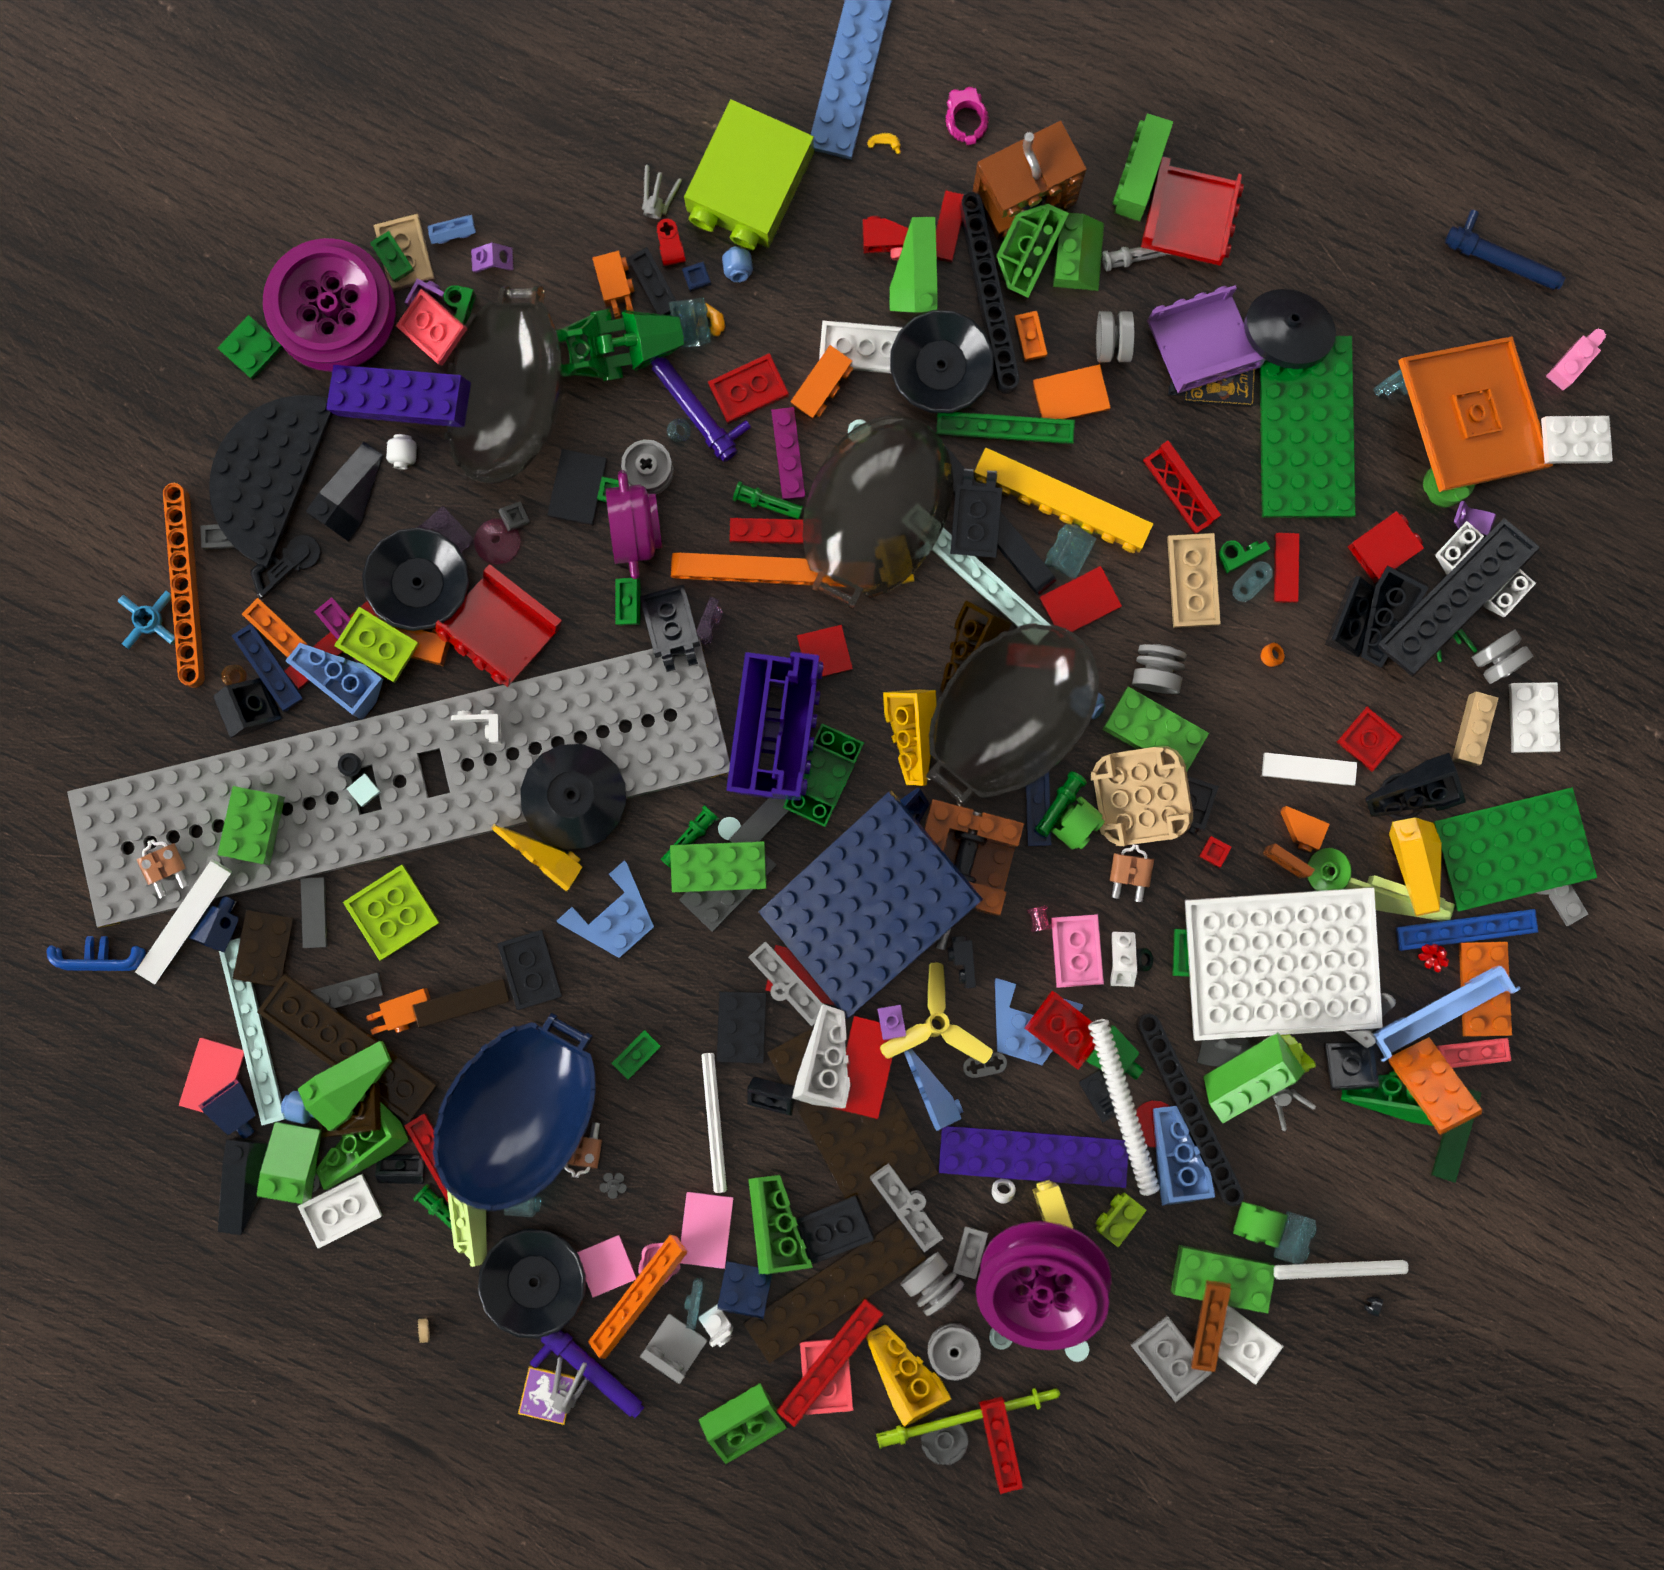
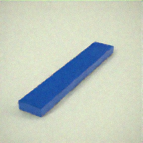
M1535 909L1395 927L1398 950L1400 951L1422 948L1425 944L1430 946L1437 944L1440 946L1538 932Z

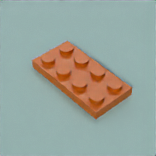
M1508 942L1459 943L1461 987L1465 986V982L1495 966L1504 968L1509 977ZM1504 991L1462 1014L1463 1036L1512 1035L1509 991Z
M1430 1037L1392 1055L1388 1059L1389 1064L1440 1135L1482 1114L1481 1107Z

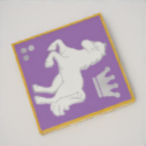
M533 1366L529 1367L518 1414L562 1425L565 1424L567 1413L552 1408L554 1401L550 1399L555 1379L554 1371L534 1368ZM561 1373L558 1393H560L561 1389L569 1391L575 1376Z

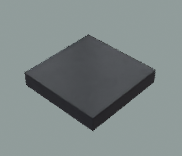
M1359 1042L1325 1044L1331 1091L1379 1087L1373 1045L1366 1048Z

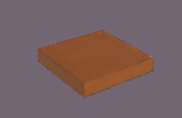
M1276 843L1267 846L1263 852V855L1300 879L1310 877L1315 870Z

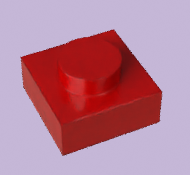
M1210 836L1199 857L1220 868L1231 846Z

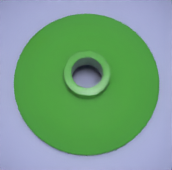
M1325 848L1317 851L1310 858L1308 865L1315 870L1308 877V880L1316 891L1345 889L1351 879L1352 869L1344 853L1337 849ZM1332 867L1335 869V874L1333 876L1330 874V869Z

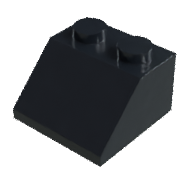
M261 678L227 685L213 695L230 738L249 734L282 719L272 694Z

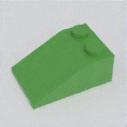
M275 1122L260 1171L257 1196L303 1204L312 1198L321 1129Z

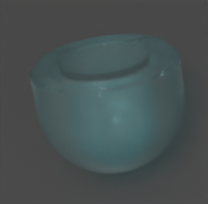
M682 418L671 421L667 426V435L674 442L685 441L690 436V426ZM677 425H681L685 429L683 436L678 434L676 430Z

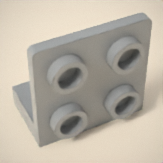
M668 1314L640 1357L680 1384L686 1372L706 1344L707 1339L673 1315Z

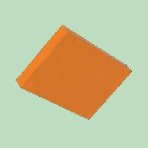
M1100 364L1033 380L1041 418L1069 420L1107 411L1111 408Z

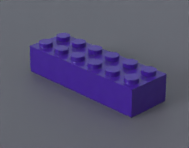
M333 365L326 410L339 417L465 427L471 382L462 375Z

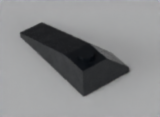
M363 442L318 493L306 512L349 542L362 525L364 512L371 497L370 493L373 483L376 481L383 454Z
M1450 753L1424 761L1365 798L1371 817L1395 815L1404 810H1413L1414 813L1422 812V809L1435 808L1436 811L1445 810L1466 803L1459 776Z

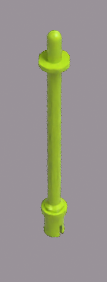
M1033 1388L1032 1395L1004 1402L1006 1412L1035 1404L1037 1409H1041V1402L1058 1398L1060 1391L1052 1389L1037 1393L1036 1388ZM981 1409L910 1428L898 1425L896 1429L876 1433L879 1448L881 1449L882 1447L897 1443L903 1445L906 1444L905 1441L910 1437L983 1417Z

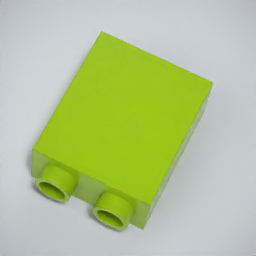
M730 99L684 195L686 210L691 213L688 218L689 221L706 231H713L716 225L732 232L730 239L745 249L754 250L757 243L769 248L814 154V136Z

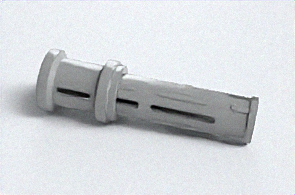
M1122 247L1121 250L1109 253L1108 251H1103L1102 260L1104 268L1108 272L1111 271V268L1120 266L1126 268L1133 262L1172 254L1141 247L1132 249Z

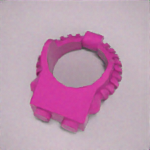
M967 87L962 91L958 89L952 90L947 101L949 110H947L946 126L948 131L958 141L966 142V145L976 144V140H979L984 135L983 133L986 132L989 124L987 109L981 103L982 96L977 94L976 88ZM963 108L976 110L981 119V125L974 132V135L966 136L964 132H961L955 126L954 115Z

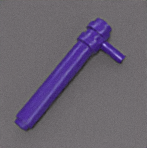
M663 357L656 358L651 364L653 366L652 370L704 436L708 447L714 449L715 456L723 462L734 457L738 451L733 440L751 428L750 424L744 421L727 434L723 428L717 425L668 359Z
M560 1330L541 1338L544 1346L530 1361L534 1368H538L551 1352L557 1356H562L577 1371L580 1370L583 1363H586L587 1366L583 1376L629 1417L633 1416L636 1418L643 1410L642 1402L573 1341V1337L570 1334Z

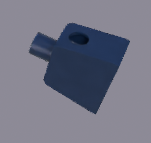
M223 896L218 907L209 905L188 938L206 947L225 953L238 922V917L230 914L236 901Z
M237 1079L199 1105L200 1109L227 1135L236 1130L241 1138L245 1139L254 1132L248 1121L255 1116V1113Z

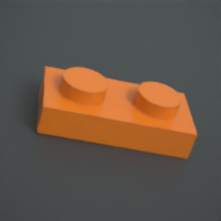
M1037 311L1015 315L1014 320L1024 362L1047 357Z

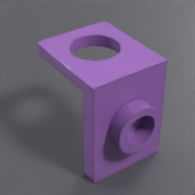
M489 243L471 250L473 272H479L491 267L513 270V252L511 247ZM500 251H503L507 256L506 264L500 260Z
M417 279L404 303L409 307L420 289L445 302L444 292L440 290V286L431 281L425 283Z
M1461 501L1454 523L1460 529L1468 521L1482 535L1487 536L1491 532L1496 514L1469 508L1465 501Z
M901 1005L879 1008L878 1016L883 1040L906 1037Z

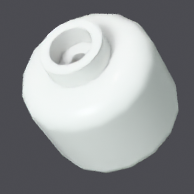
M396 434L394 438L388 440L386 459L391 464H394V468L408 469V465L416 462L417 443L412 440L411 436Z

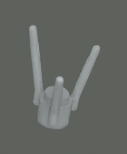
M646 165L644 173L643 214L650 218L661 219L662 215L667 214L668 207L682 179L679 178L663 204V199L658 197L662 173H658L653 196L649 198V165Z
M1286 1087L1272 1095L1283 1131H1286L1287 1128L1282 1108L1289 1105L1293 1097L1313 1110L1316 1108L1314 1104L1298 1094L1295 1089L1289 1090Z
M558 1357L550 1399L554 1401L552 1408L569 1414L589 1382L585 1378L575 1394H573L587 1364L583 1363L569 1391L561 1389L560 1393H558L563 1360L562 1357Z

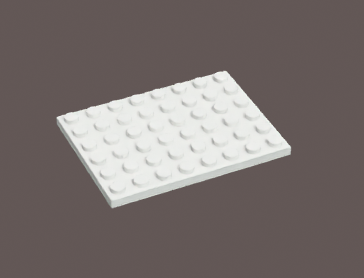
M1373 887L1185 900L1193 1037L1195 1041L1272 1036L1277 1032L1280 1035L1383 1028L1375 892Z

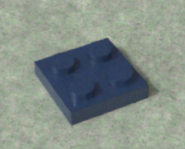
M727 1261L717 1310L763 1319L772 1273L759 1274V1268Z

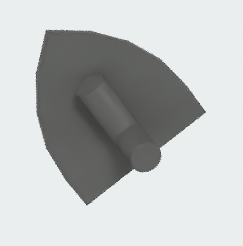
M1245 1037L1202 1040L1197 1063L1219 1067L1250 1049L1251 1045Z

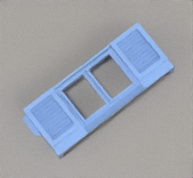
M1495 966L1465 982V986L1412 1015L1406 1018L1401 1017L1372 1033L1376 1037V1044L1384 1056L1380 1060L1383 1062L1392 1057V1052L1502 992L1509 991V993H1514L1521 988L1514 987L1506 971L1501 966Z

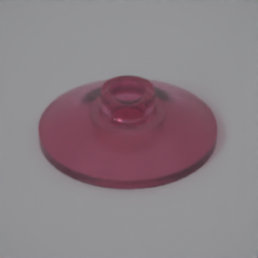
M491 519L478 528L474 539L475 549L478 555L486 562L503 564L513 559L520 547V536L517 529L508 531L502 519ZM495 536L500 537V541L497 544L492 543V539Z

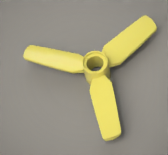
M938 962L930 963L927 1007L931 1016L925 1020L924 1024H916L906 1030V1037L891 1039L881 1045L882 1054L889 1059L927 1041L930 1036L938 1037L942 1035L946 1043L985 1064L991 1058L993 1050L959 1026L949 1024V1018L943 1013L946 1008L944 965ZM932 1020L940 1022V1030L932 1026Z

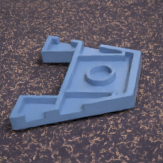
M625 860L609 873L612 879L624 891V894L597 918L588 924L571 907L557 920L562 926L618 958H621L654 928Z
M995 978L997 1052L1043 1065L1053 1050L1024 1029L1034 1015L1010 1008L1016 984ZM1064 999L1078 1011L1083 1007V1004Z

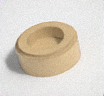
M427 1318L418 1319L420 1343L430 1341L429 1321Z

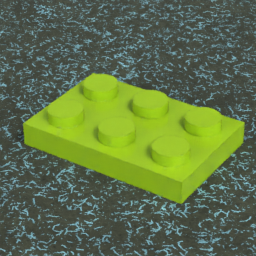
M358 607L334 646L395 683L419 646V643L361 607Z

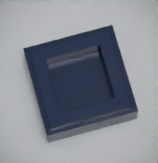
M704 261L682 268L690 292L711 285Z

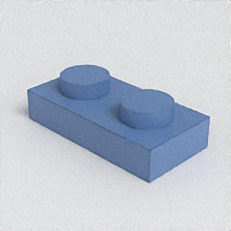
M472 215L428 226L431 244H443L450 239L466 238L476 233Z

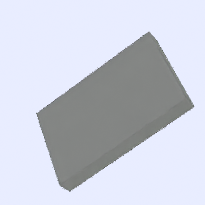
M1165 1316L1130 1344L1175 1403L1212 1374L1210 1371L1191 1369L1194 1349L1168 1316Z

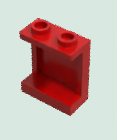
M1397 511L1348 546L1374 584L1378 582L1387 565L1397 568L1424 549L1420 536L1411 531L1406 517Z

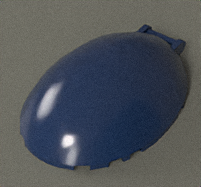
M551 1013L542 1028L531 1022L517 1027L513 1026L498 1034V1037L490 1043L483 1045L473 1059L466 1063L443 1099L438 1112L436 1128L434 1127L433 1132L435 1168L441 1182L450 1194L460 1202L476 1209L501 1210L526 1202L543 1191L556 1179L579 1146L592 1113L596 1090L595 1069L591 1054L585 1052L590 1044L593 1035L582 1033L557 1019L558 1016ZM552 1027L579 1041L578 1047L550 1033Z

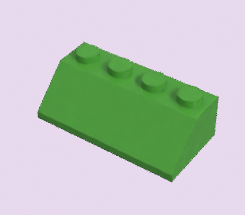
M1279 1032L1205 1074L1203 1077L1209 1105L1223 1124L1297 1082L1305 1073V1070Z

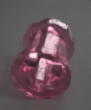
M1047 905L1027 909L1033 925L1031 932L1052 928L1051 924L1048 923Z

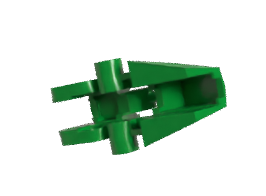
M610 309L590 312V316L560 330L548 332L550 344L566 342L569 350L570 363L554 367L556 378L580 375L603 378V381L623 378L621 366L631 364L633 370L637 372L652 364L656 358H664L684 345L680 319L677 316L624 310L622 312L623 318L612 320ZM626 330V334H623L622 337L612 338V335L608 334ZM614 347H630V353L603 357V354L615 352Z

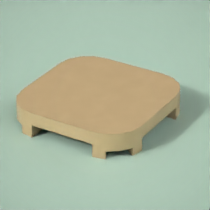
M1155 746L1112 753L1101 757L1091 772V781L1094 780L1098 811L1103 814L1102 819L1105 821L1100 828L1101 835H1104L1116 846L1172 840L1182 836L1189 830L1193 822V808L1186 765L1183 757L1175 749L1168 746Z

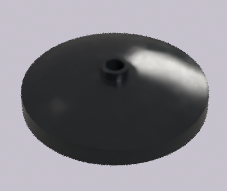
M1276 289L1261 294L1250 305L1244 321L1245 334L1252 348L1267 361L1289 369H1305L1319 364L1330 353L1336 338L1335 324L1328 310L1313 297L1296 290Z

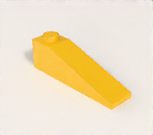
M936 690L883 692L884 715L886 722H890L894 733L891 738L893 743H897L900 755L898 760L906 785L925 786L927 785L937 718Z
M1416 817L1392 822L1389 836L1415 915L1421 916L1439 912L1442 843L1435 824Z
M493 824L491 827L493 831L516 850H519L531 863L539 866L544 874L566 892L582 869V866L578 863L581 859L572 851H569L567 854L562 849L499 825Z
M883 1325L868 1333L866 1340L892 1406L904 1427L925 1417L951 1400L941 1379L934 1372L931 1373L922 1364L923 1361L918 1356L915 1357L906 1348V1344L887 1325Z

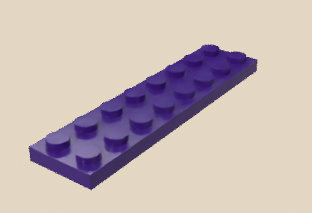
M946 1126L941 1130L938 1172L1033 1181L1050 1180L1058 1183L1126 1188L1128 1153L1126 1150L1128 1147L1124 1144L1126 1140Z

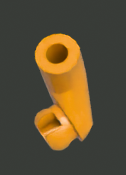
M706 303L701 309V313L711 320L710 333L714 336H719L721 331L725 329L724 316Z

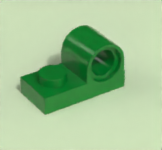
M458 285L449 286L444 292L445 302L451 311L456 312V315L453 314V316L467 327L476 294L471 288ZM455 295L462 296L459 302H451L452 297Z
M1230 540L1223 544L1218 551V559L1226 575L1267 553L1270 550L1267 542L1259 544L1256 541L1246 547V552L1237 541ZM1225 549H1233L1235 551L1236 557H1227L1225 554Z

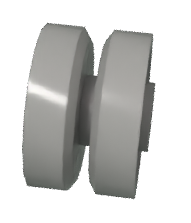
M1099 311L1096 330L1098 362H1111L1114 356V349L1119 362H1131L1135 340L1133 312L1120 311L1116 317L1115 324L1114 315L1111 311Z
M643 439L630 445L622 456L621 468L627 472L629 486L642 485L646 488L648 494H659L670 485L673 479L674 467L669 452L662 444L654 440Z
M1516 629L1471 657L1478 667H1483L1493 662V665L1486 669L1483 674L1489 684L1512 674L1534 656L1527 646H1522L1514 652L1511 650L1522 640Z
M960 1323L941 1325L932 1333L928 1341L927 1352L930 1363L938 1375L949 1380H960L968 1377L976 1370L980 1362L981 1350L976 1336L968 1327ZM956 1348L959 1353L957 1355L954 1353L950 1355V1350Z

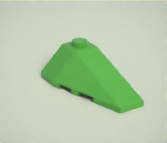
M379 1041L314 1076L298 1088L305 1109L329 1131L335 1130L350 1119L354 1113L352 1110L357 1103L364 1100L366 1097L365 1093L371 1084L378 1081L392 1062L384 1042Z

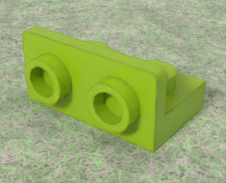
M1290 1034L1281 1035L1305 1072H1308L1309 1068L1316 1067L1315 1062L1303 1051L1301 1043H1298Z
M1124 1192L1121 1195L1117 1194L1110 1202L1111 1209L1107 1214L1103 1212L1095 1222L1098 1225L1095 1230L1117 1247L1121 1245L1147 1211Z

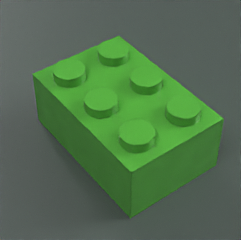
M233 786L217 855L270 866L285 797Z

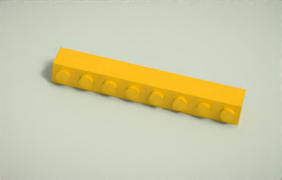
M985 448L974 471V478H976L977 483L987 482V470L997 471L996 487L1003 488V495H1014L1018 497L1017 500L1025 505H1036L1039 507V511L1047 515H1051V513L1060 516L1059 519L1064 523L1080 525V529L1086 533L1093 534L1095 532L1102 535L1101 539L1109 543H1114L1115 541L1123 545L1122 548L1131 553L1141 551L1153 526V523L988 448Z

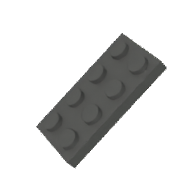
M766 855L767 876L777 865ZM754 889L686 892L679 900L713 932Z

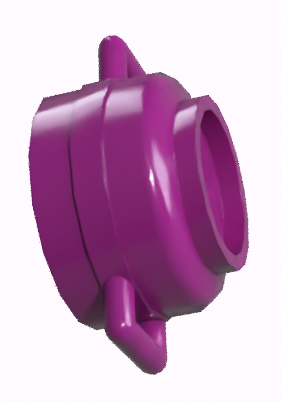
M620 470L618 472L619 487L605 488L615 564L629 563L630 575L633 579H637L640 576L639 561L650 560L654 557L655 549L662 548L656 494H648L646 488L642 485L629 486L627 472Z

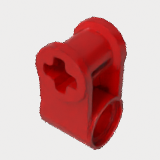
M671 219L661 220L657 225V234L663 266L685 262L683 246L676 223ZM666 228L670 229V235H666Z

